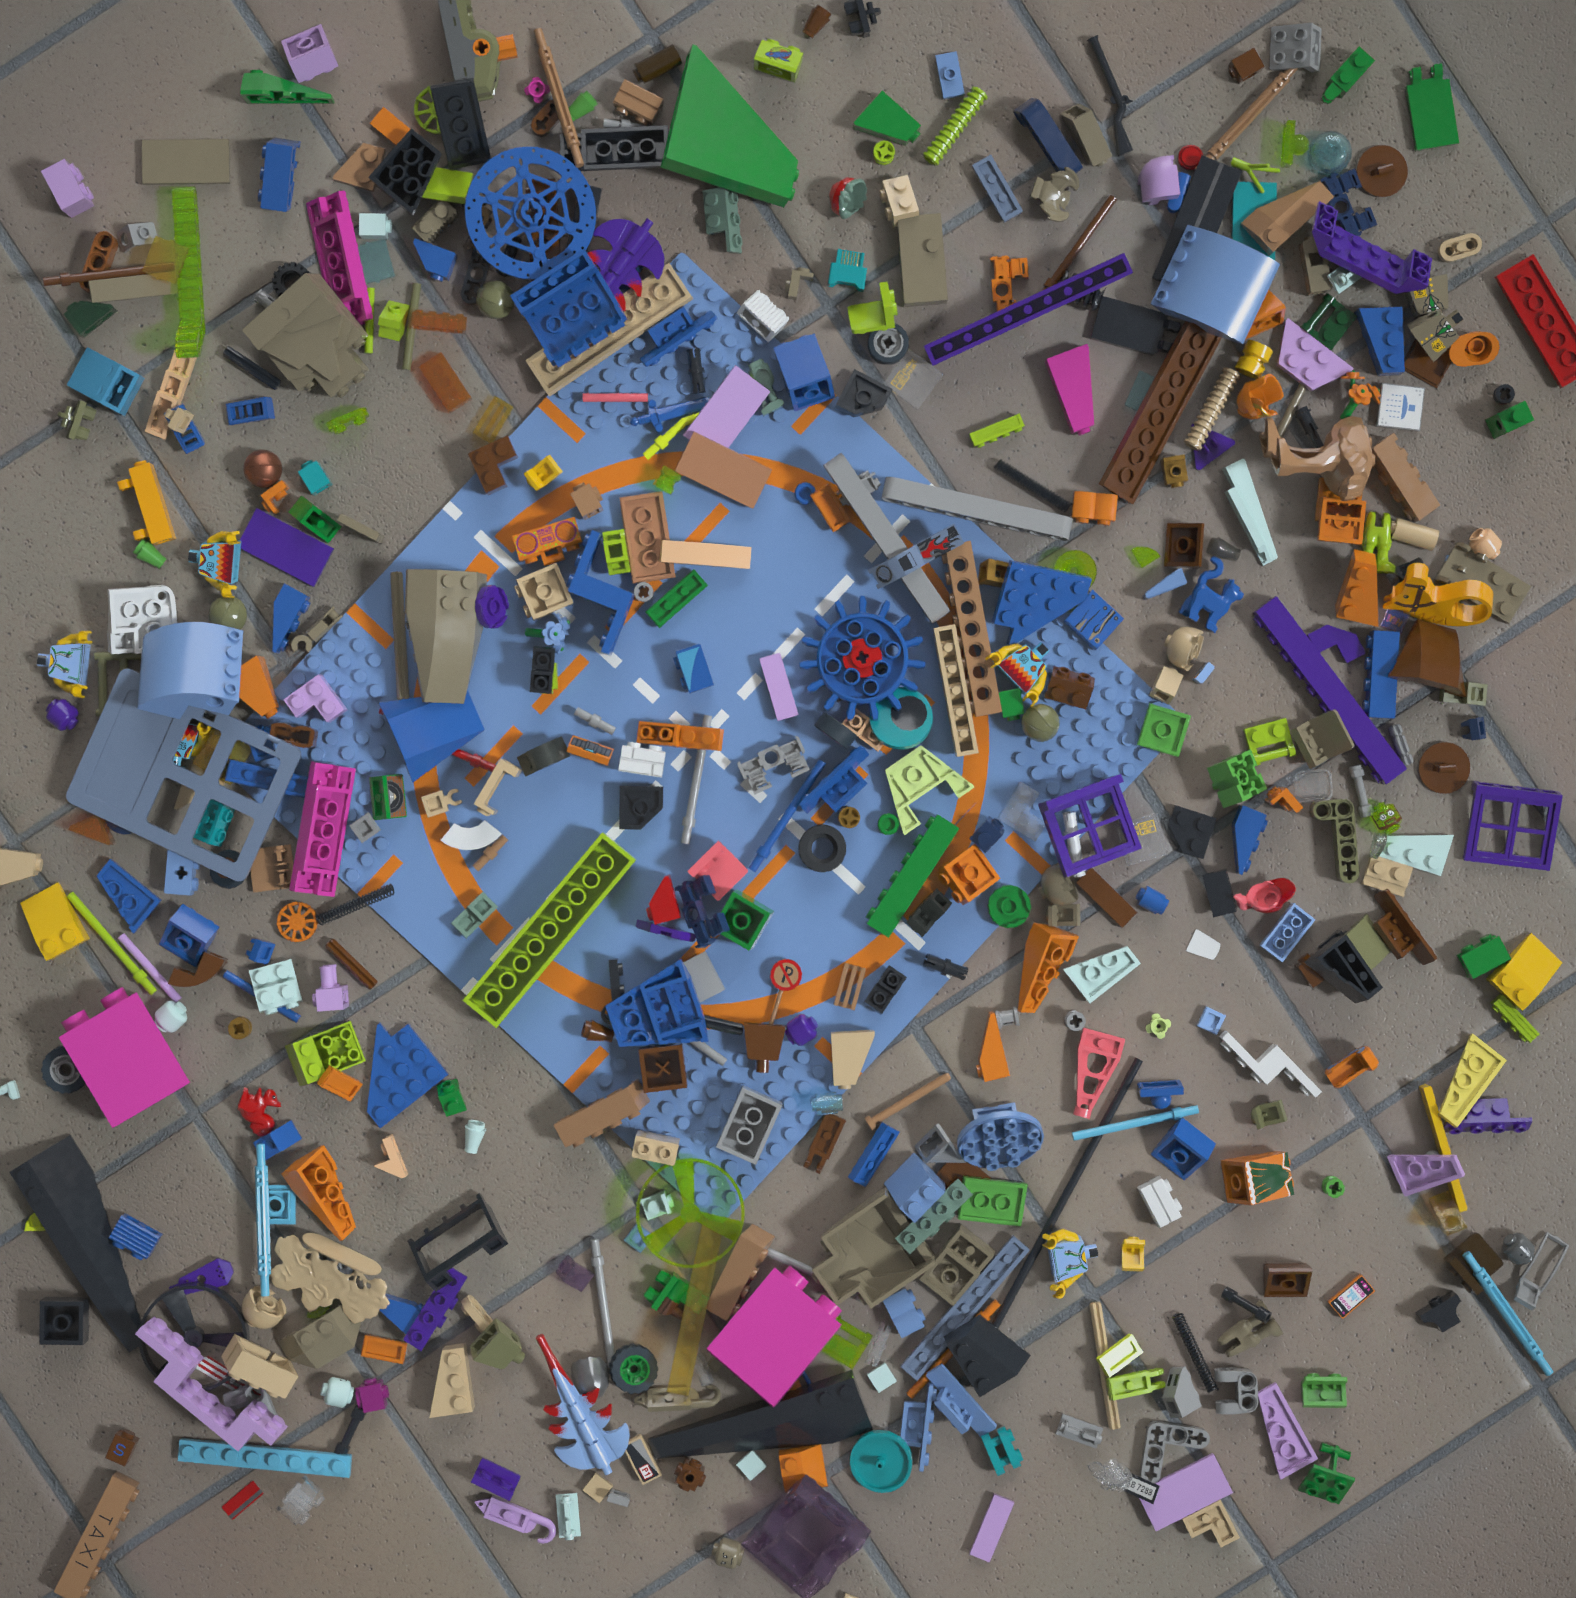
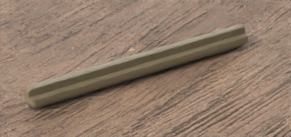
M400 571L390 573L396 690L397 700L409 699L403 574Z

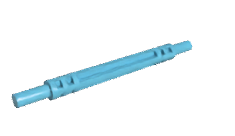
M261 1143L256 1144L257 1165L255 1166L257 1260L261 1296H270L269 1274H271L268 1165H266L265 1144Z
M1470 1251L1464 1253L1463 1258L1473 1270V1276L1484 1289L1531 1359L1538 1363L1546 1376H1550L1554 1371L1543 1357L1544 1353L1484 1267H1480Z

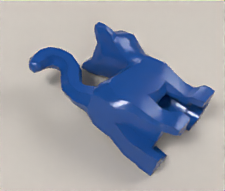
M1211 557L1210 561L1215 565V569L1204 571L1199 576L1192 593L1184 600L1178 612L1185 617L1189 616L1190 619L1197 622L1199 611L1201 609L1208 611L1209 617L1205 628L1216 633L1218 629L1216 626L1217 621L1228 612L1231 603L1243 598L1244 593L1234 583V579H1228L1221 595L1215 593L1206 585L1208 579L1217 578L1224 570L1221 559Z

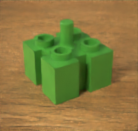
M1251 749L1222 760V762L1207 768L1210 779L1213 782L1212 788L1219 790L1217 794L1223 808L1243 802L1267 790L1261 773L1257 774L1255 766H1257Z

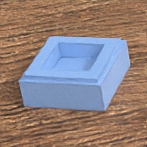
M1206 662L1192 680L1197 684H1202L1214 670L1215 666L1210 662Z
M1205 1006L1197 1026L1217 1035L1226 1015Z

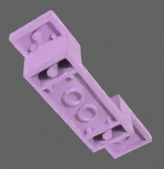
M154 1316L136 1332L135 1335L169 1362L154 1380V1383L235 1450L239 1451L255 1433L271 1446L287 1429L288 1426L280 1416L272 1414L264 1403L255 1399L237 1417L231 1408L222 1405L214 1394L208 1393L197 1380L191 1379L189 1376L204 1357L196 1347L187 1344L179 1333L170 1330L162 1319Z

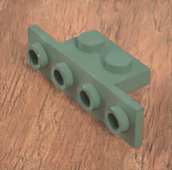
M722 187L703 190L706 233L713 235L725 232L727 252L741 254L742 238L740 236L737 193Z
M959 1179L955 1180L945 1190V1193L915 1223L912 1221L895 1239L911 1254L925 1239L933 1237L940 1230L939 1226L943 1222H949L955 1216L954 1212L973 1194Z

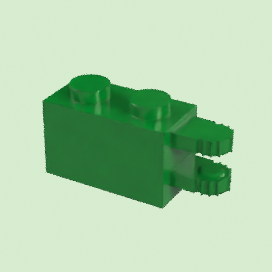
M1360 46L1326 83L1328 88L1321 96L1323 103L1328 105L1337 96L1342 98L1374 63L1375 60Z

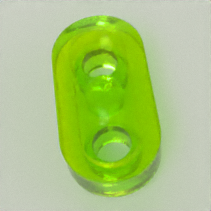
M363 407L332 419L326 425L329 432L334 431L335 434L346 431V427L349 425L359 426L366 423V418L370 415L367 408Z

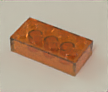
M415 310L411 314L410 329L464 334L466 332L467 317H464L463 314L452 316L446 312L437 314L435 311L423 313V310Z
M442 352L419 366L449 413L472 400V397Z

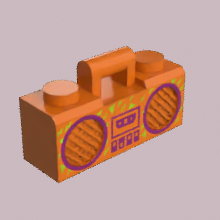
M575 517L512 536L520 562L525 561V564L537 562V557L541 556L544 566L565 560L563 549H567V552L579 549V545L583 543ZM558 550V553L546 556L545 554L547 551Z

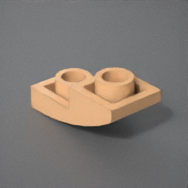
M855 708L853 720L847 721L846 717L842 724L879 752L884 744L873 734L869 717Z

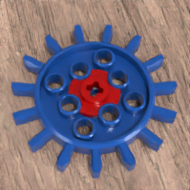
M860 596L859 613L850 615L845 613L844 606L838 600L835 602V610L840 617L839 620L829 625L824 618L818 615L814 618L816 624L825 630L821 640L817 641L810 637H803L802 643L807 647L818 649L816 660L799 662L800 669L818 668L820 679L812 682L807 687L808 692H815L822 686H826L832 693L824 705V710L827 712L833 708L838 699L849 703L846 712L847 721L853 720L856 705H869L871 718L873 721H878L879 712L876 703L884 699H888L895 710H901L900 701L893 693L899 686H903L915 693L918 690V686L914 682L905 679L907 668L925 669L926 662L908 659L907 650L922 644V636L904 640L900 630L908 625L911 617L906 615L893 625L885 619L890 609V602L887 600L882 604L878 615L866 613L867 602L865 596ZM852 624H857L861 628V631L856 635L848 631L849 626ZM870 635H877L880 641L877 645H870L867 642V638ZM840 643H847L850 646L847 653H840L837 647ZM888 646H896L899 650L895 656L888 655L886 653ZM863 654L864 657H868L866 659V663L862 664L860 660L857 661L859 659V655ZM831 661L839 664V668L835 672H830L826 668L827 664ZM879 664H884L888 668L887 672L883 675H879L875 671L876 666ZM849 672H854L858 675V679L853 683L845 679L846 674ZM867 683H874L877 689L874 693L870 694L864 690V686Z

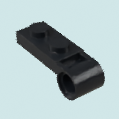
M618 958L609 959L612 1001L625 994L624 984L620 985V976H623V963H618ZM604 1006L601 1011V1018L605 1023L611 1024L610 1019L605 1015L606 1007Z

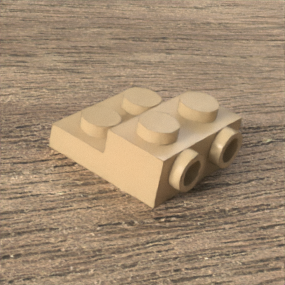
M557 563L516 579L518 585L514 586L518 598H524L526 605L522 607L527 618L532 617L533 621L573 604Z

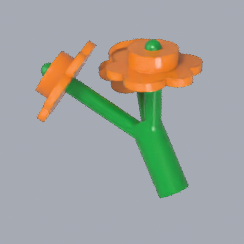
M1352 370L1351 372H1346V376H1341V379H1350L1349 403L1341 414V419L1350 417L1359 404L1368 405L1371 397L1376 403L1380 404L1378 399L1381 396L1380 390L1375 385L1371 387L1369 383L1359 386L1355 384V380L1365 379V377H1359V372Z

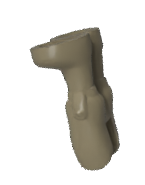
M1262 1299L1255 1304L1259 1308L1262 1306L1268 1310ZM1253 1314L1249 1318L1238 1320L1234 1326L1226 1330L1217 1339V1342L1221 1346L1235 1338L1237 1343L1225 1351L1226 1356L1231 1357L1249 1348L1256 1347L1266 1337H1279L1284 1333L1276 1320L1272 1318V1315L1264 1326L1256 1331H1251L1253 1327L1263 1323L1256 1319Z

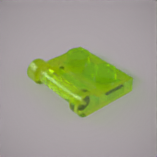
M838 1315L836 1320L842 1324L841 1329L861 1340V1342L857 1346L836 1333L822 1351L853 1370L873 1335L868 1332H862L841 1319V1316Z

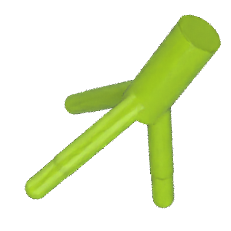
M1235 157L1231 161V166L1248 173L1260 193H1264V189L1252 170L1280 172V169L1271 168L1268 163L1250 164Z

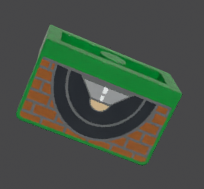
M403 775L369 777L373 819L383 820L407 817Z

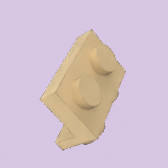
M908 175L883 180L882 190H879L882 203H886V218L888 221L891 220L893 228L898 227V220L919 216V209Z

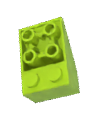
M351 1021L285 1045L299 1086L318 1081L329 1065L343 1071L366 1061Z

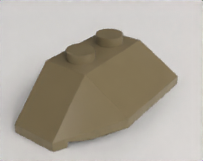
M339 1304L280 1339L278 1343L288 1360L318 1369L355 1347L361 1322L352 1323L344 1314L342 1304Z

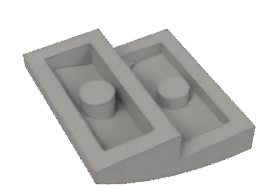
M706 951L683 962L691 975L700 1003L725 990Z

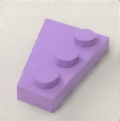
M1389 1155L1387 1157L1404 1197L1462 1178L1465 1175L1457 1155Z

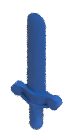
M702 397L657 409L656 401L650 400L648 403L649 414L632 418L630 424L637 426L638 424L642 425L651 422L656 432L661 433L663 431L661 421L701 411L710 398Z

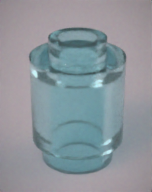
M836 1092L815 1094V1098L811 1099L812 1112L816 1111L817 1116L838 1114V1111H843L842 1095L836 1094Z

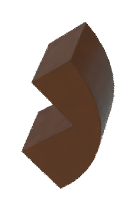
M205 951L196 973L179 966L175 967L168 984L178 987H191L202 984L215 977L223 969L228 958Z

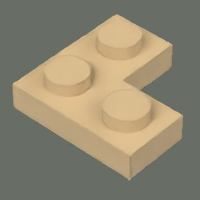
M1221 1500L1182 1518L1191 1538L1209 1529L1212 1530L1220 1547L1240 1538Z

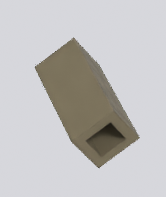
M1306 237L1299 244V251L1307 296L1329 293L1332 290V284L1327 277L1330 274L1328 260L1319 255L1314 237Z

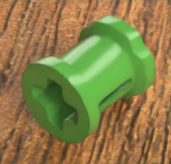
M1327 1176L1322 1181V1189L1330 1197L1338 1198L1343 1195L1345 1186L1337 1177ZM1336 1184L1337 1189L1331 1190L1329 1188L1330 1185Z

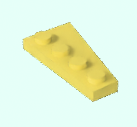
M1473 1033L1468 1038L1438 1113L1440 1117L1454 1128L1460 1125L1507 1061Z

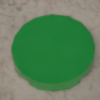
M1013 885L1001 886L994 890L987 904L988 914L991 919L999 926L1005 928H1014L1023 924L1031 910L1030 899L1026 892Z

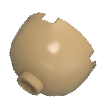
M1181 627L1173 635L1169 634L1164 645L1167 647L1169 661L1174 666L1189 671L1194 665L1190 663L1193 658L1197 659L1204 640V636H1201V634L1204 632L1193 627Z
M255 1286L244 1297L242 1313L246 1322L251 1327L259 1329L274 1327L286 1314V1306L283 1300L280 1298L277 1301L271 1295L275 1294L272 1290L269 1289L270 1296H261L260 1286Z

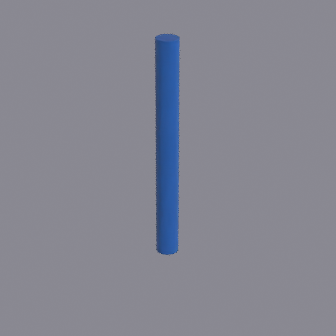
M228 970L225 972L223 978L255 997L253 985ZM286 1006L277 1008L279 1013L296 1023L301 1015L293 1010L286 1009Z

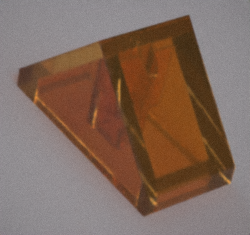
M96 815L77 822L68 829L106 845H114L115 839L105 819Z

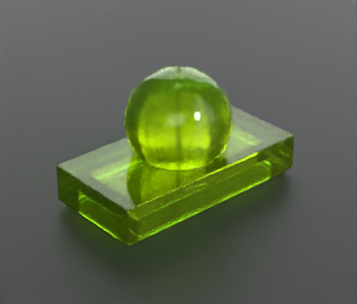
M1288 120L1283 125L1281 168H1289L1293 164V154L1297 156L1303 155L1309 149L1307 137L1302 134L1295 135L1296 120Z

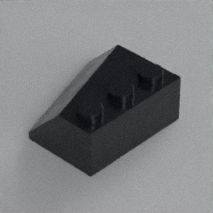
M981 1314L943 1336L947 1346L979 1398L1015 1377L1031 1356Z

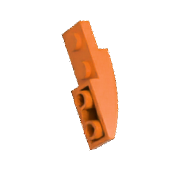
M639 721L636 743L722 751L724 729Z

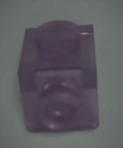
M569 1255L560 1262L556 1270V1274L563 1282L581 1292L594 1276L591 1270L575 1262Z

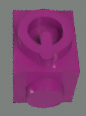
M376 1377L363 1380L364 1383H361L359 1387L355 1388L358 1408H363L364 1413L382 1410L387 1407L386 1398H389L388 1386L383 1384V1379L377 1380Z

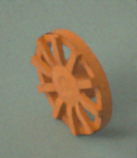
M291 902L285 905L277 917V927L280 934L291 942H302L314 935L318 926L315 917L316 912L310 905L304 902ZM299 905L297 913L294 912L292 906ZM302 906L308 909L304 914H301ZM288 907H289V910H290V912H291V914H292L291 916H289L288 914L284 913V911H285ZM311 912L314 919H306V916ZM284 916L289 920L281 922V917ZM314 922L313 929L306 926V924ZM289 924V927L283 931L281 925ZM303 928L310 931V933L306 937L302 930ZM291 929H293L292 938L287 935ZM299 930L302 938L295 939L296 932Z

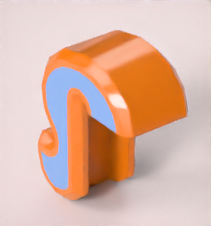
M1362 1046L1348 1053L1339 1062L1330 1065L1325 1070V1075L1333 1087L1338 1089L1366 1070H1375L1379 1065V1061L1370 1047Z

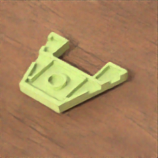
M921 745L885 769L904 835L921 824L910 809L909 804L946 780L957 798H960L974 788L973 784Z

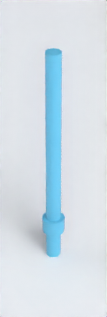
M1197 1105L1185 1108L1175 1107L1171 1108V1111L1072 1132L1073 1141L1171 1119L1177 1121L1185 1116L1199 1114V1109Z

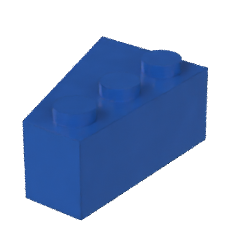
M273 138L266 142V145H263L262 158H265V163L260 171V180H263L262 189H259L258 202H261V208L287 212L291 209L295 183L293 181L294 168H297L298 161H295L296 148H300L301 141Z
M1402 307L1359 308L1354 314L1357 316L1356 319H1358L1362 330L1361 333L1367 343L1368 352L1377 376H1398L1404 373Z

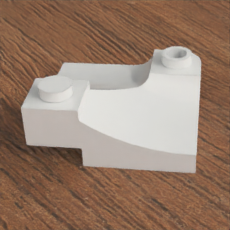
M165 585L108 589L107 639L108 652L110 654L142 653L143 637L147 633L162 626L177 623L175 597L173 591ZM159 592H164L163 599L158 598Z

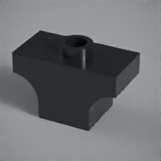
M1450 1291L1442 1297L1436 1296L1432 1298L1427 1306L1415 1313L1423 1323L1433 1322L1437 1329L1443 1333L1461 1322L1456 1314V1308L1461 1300L1454 1291Z

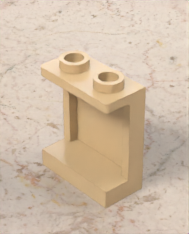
M500 759L474 802L478 806L476 810L485 816H490V814L496 815L498 810L488 805L489 800L506 772L513 777H519L522 769L505 759Z
M638 1130L632 1157L674 1166L680 1138Z

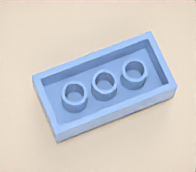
M1291 903L1259 946L1277 960L1283 962L1315 919L1295 903Z

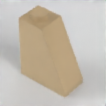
M0 848V886L37 876L43 867V859H40L41 854Z
M874 1030L831 1032L833 1084L838 1086V1089H851V1085H856L875 1036Z

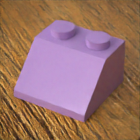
M321 24L281 41L298 83L309 81L314 76L328 73L338 67L335 55Z

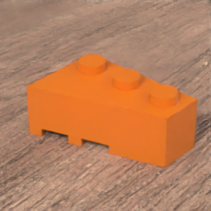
M1354 549L1335 604L1337 618L1378 627L1377 564L1375 554Z

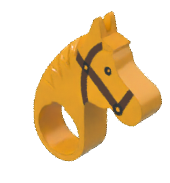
M1423 563L1409 565L1404 580L1393 586L1392 593L1384 597L1386 603L1383 604V609L1401 610L1424 621L1456 627L1471 626L1485 622L1490 618L1493 606V591L1487 584L1478 580H1463L1435 586L1428 577L1429 569L1427 565ZM1474 599L1482 602V604L1465 605L1458 601Z

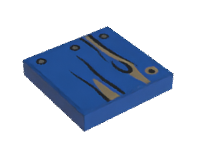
M1092 589L1088 593L1086 600L1079 603L1063 622L1089 646L1097 650L1124 618Z

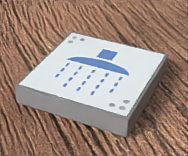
M1381 383L1376 427L1419 432L1425 388Z

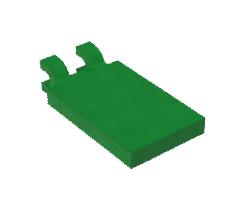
M1442 63L1434 64L1433 67H1430L1432 78L1422 80L1421 67L1412 68L1409 71L1411 85H1407L1405 91L1415 152L1459 144L1450 79H1443Z

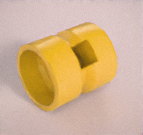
M1247 340L1242 351L1244 356L1239 357L1235 369L1250 378L1258 379L1265 370L1263 364L1268 363L1273 350L1259 342Z

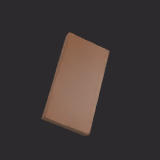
M693 431L675 471L753 509L772 469Z
M663 492L619 498L632 583L637 584L676 578L674 563L660 562L661 540H670Z

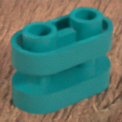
M1005 1426L998 1428L999 1436L992 1439L989 1433L981 1436L997 1476L1005 1473L1004 1466L1011 1464L1013 1469L1021 1467L1020 1462L1023 1461L1019 1448L1014 1449L1012 1445L1015 1438L1011 1429L1006 1430ZM1003 1443L1007 1456L999 1458L995 1447Z

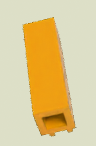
M146 460L134 463V467L129 468L131 478L118 481L117 483L119 490L126 491L134 488L146 528L133 531L135 540L141 541L142 539L150 538L153 545L175 540L176 536L154 465L147 463Z

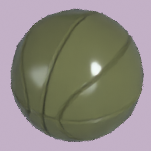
M489 281L482 285L477 292V307L488 318H504L509 315L514 307V301L510 296L513 294V291L503 282Z
M222 596L211 604L208 617L210 623L240 630L247 620V610L243 602L238 598H225Z
M1035 704L1025 711L1021 724L1023 732L1029 739L1045 742L1056 735L1059 730L1060 720L1057 712L1051 706Z

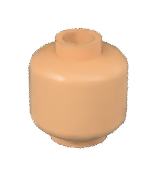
M1479 528L1471 534L1469 546L1475 554H1484L1490 560L1500 554L1502 541L1490 528Z

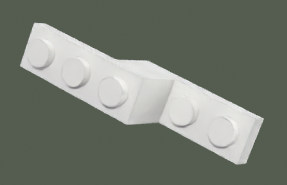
M1224 1031L1219 1036L1223 1040L1220 1044L1228 1052L1233 1051L1237 1055L1235 1060L1243 1068L1248 1066L1253 1071L1250 1075L1258 1083L1263 1082L1267 1085L1286 1068L1284 1073L1292 1081L1296 1079L1301 1084L1299 1089L1306 1096L1311 1094L1316 1098L1322 1092L1276 1044L1273 1043L1255 1060L1227 1031Z

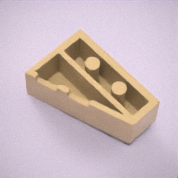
M466 1343L446 1345L442 1350L429 1418L473 1412L475 1408Z

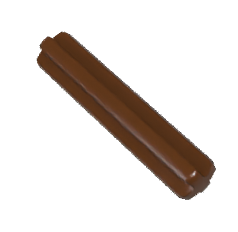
M331 939L325 945L369 990L378 983L335 939Z

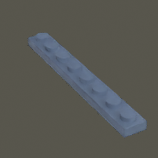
M1012 1235L980 1272L978 1278L956 1304L947 1310L900 1365L901 1368L918 1381L947 1347L943 1336L967 1323L1030 1249Z

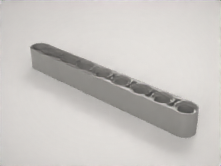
M839 453L823 465L887 560L907 550L908 548L845 456ZM921 567L900 578L932 624L950 612Z
M895 477L885 478L881 498L890 503L1059 541H1069L1073 521L1070 517Z

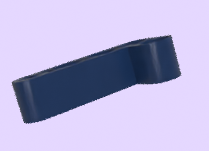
M1030 98L1013 111L1019 123L1029 129L1056 172L1065 171L1064 167L1072 169L1075 173L1083 169L1079 159L1039 99Z

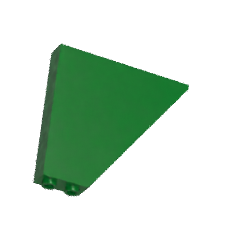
M692 44L686 56L661 168L784 208L788 201H792L795 194V189L792 187L799 176V170L797 169L798 160L699 47Z

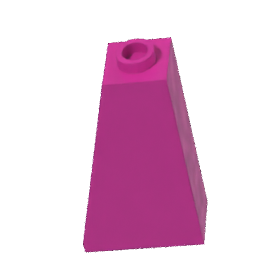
M1088 344L1045 360L1071 434L1078 433V436L1091 432L1090 428L1094 426Z

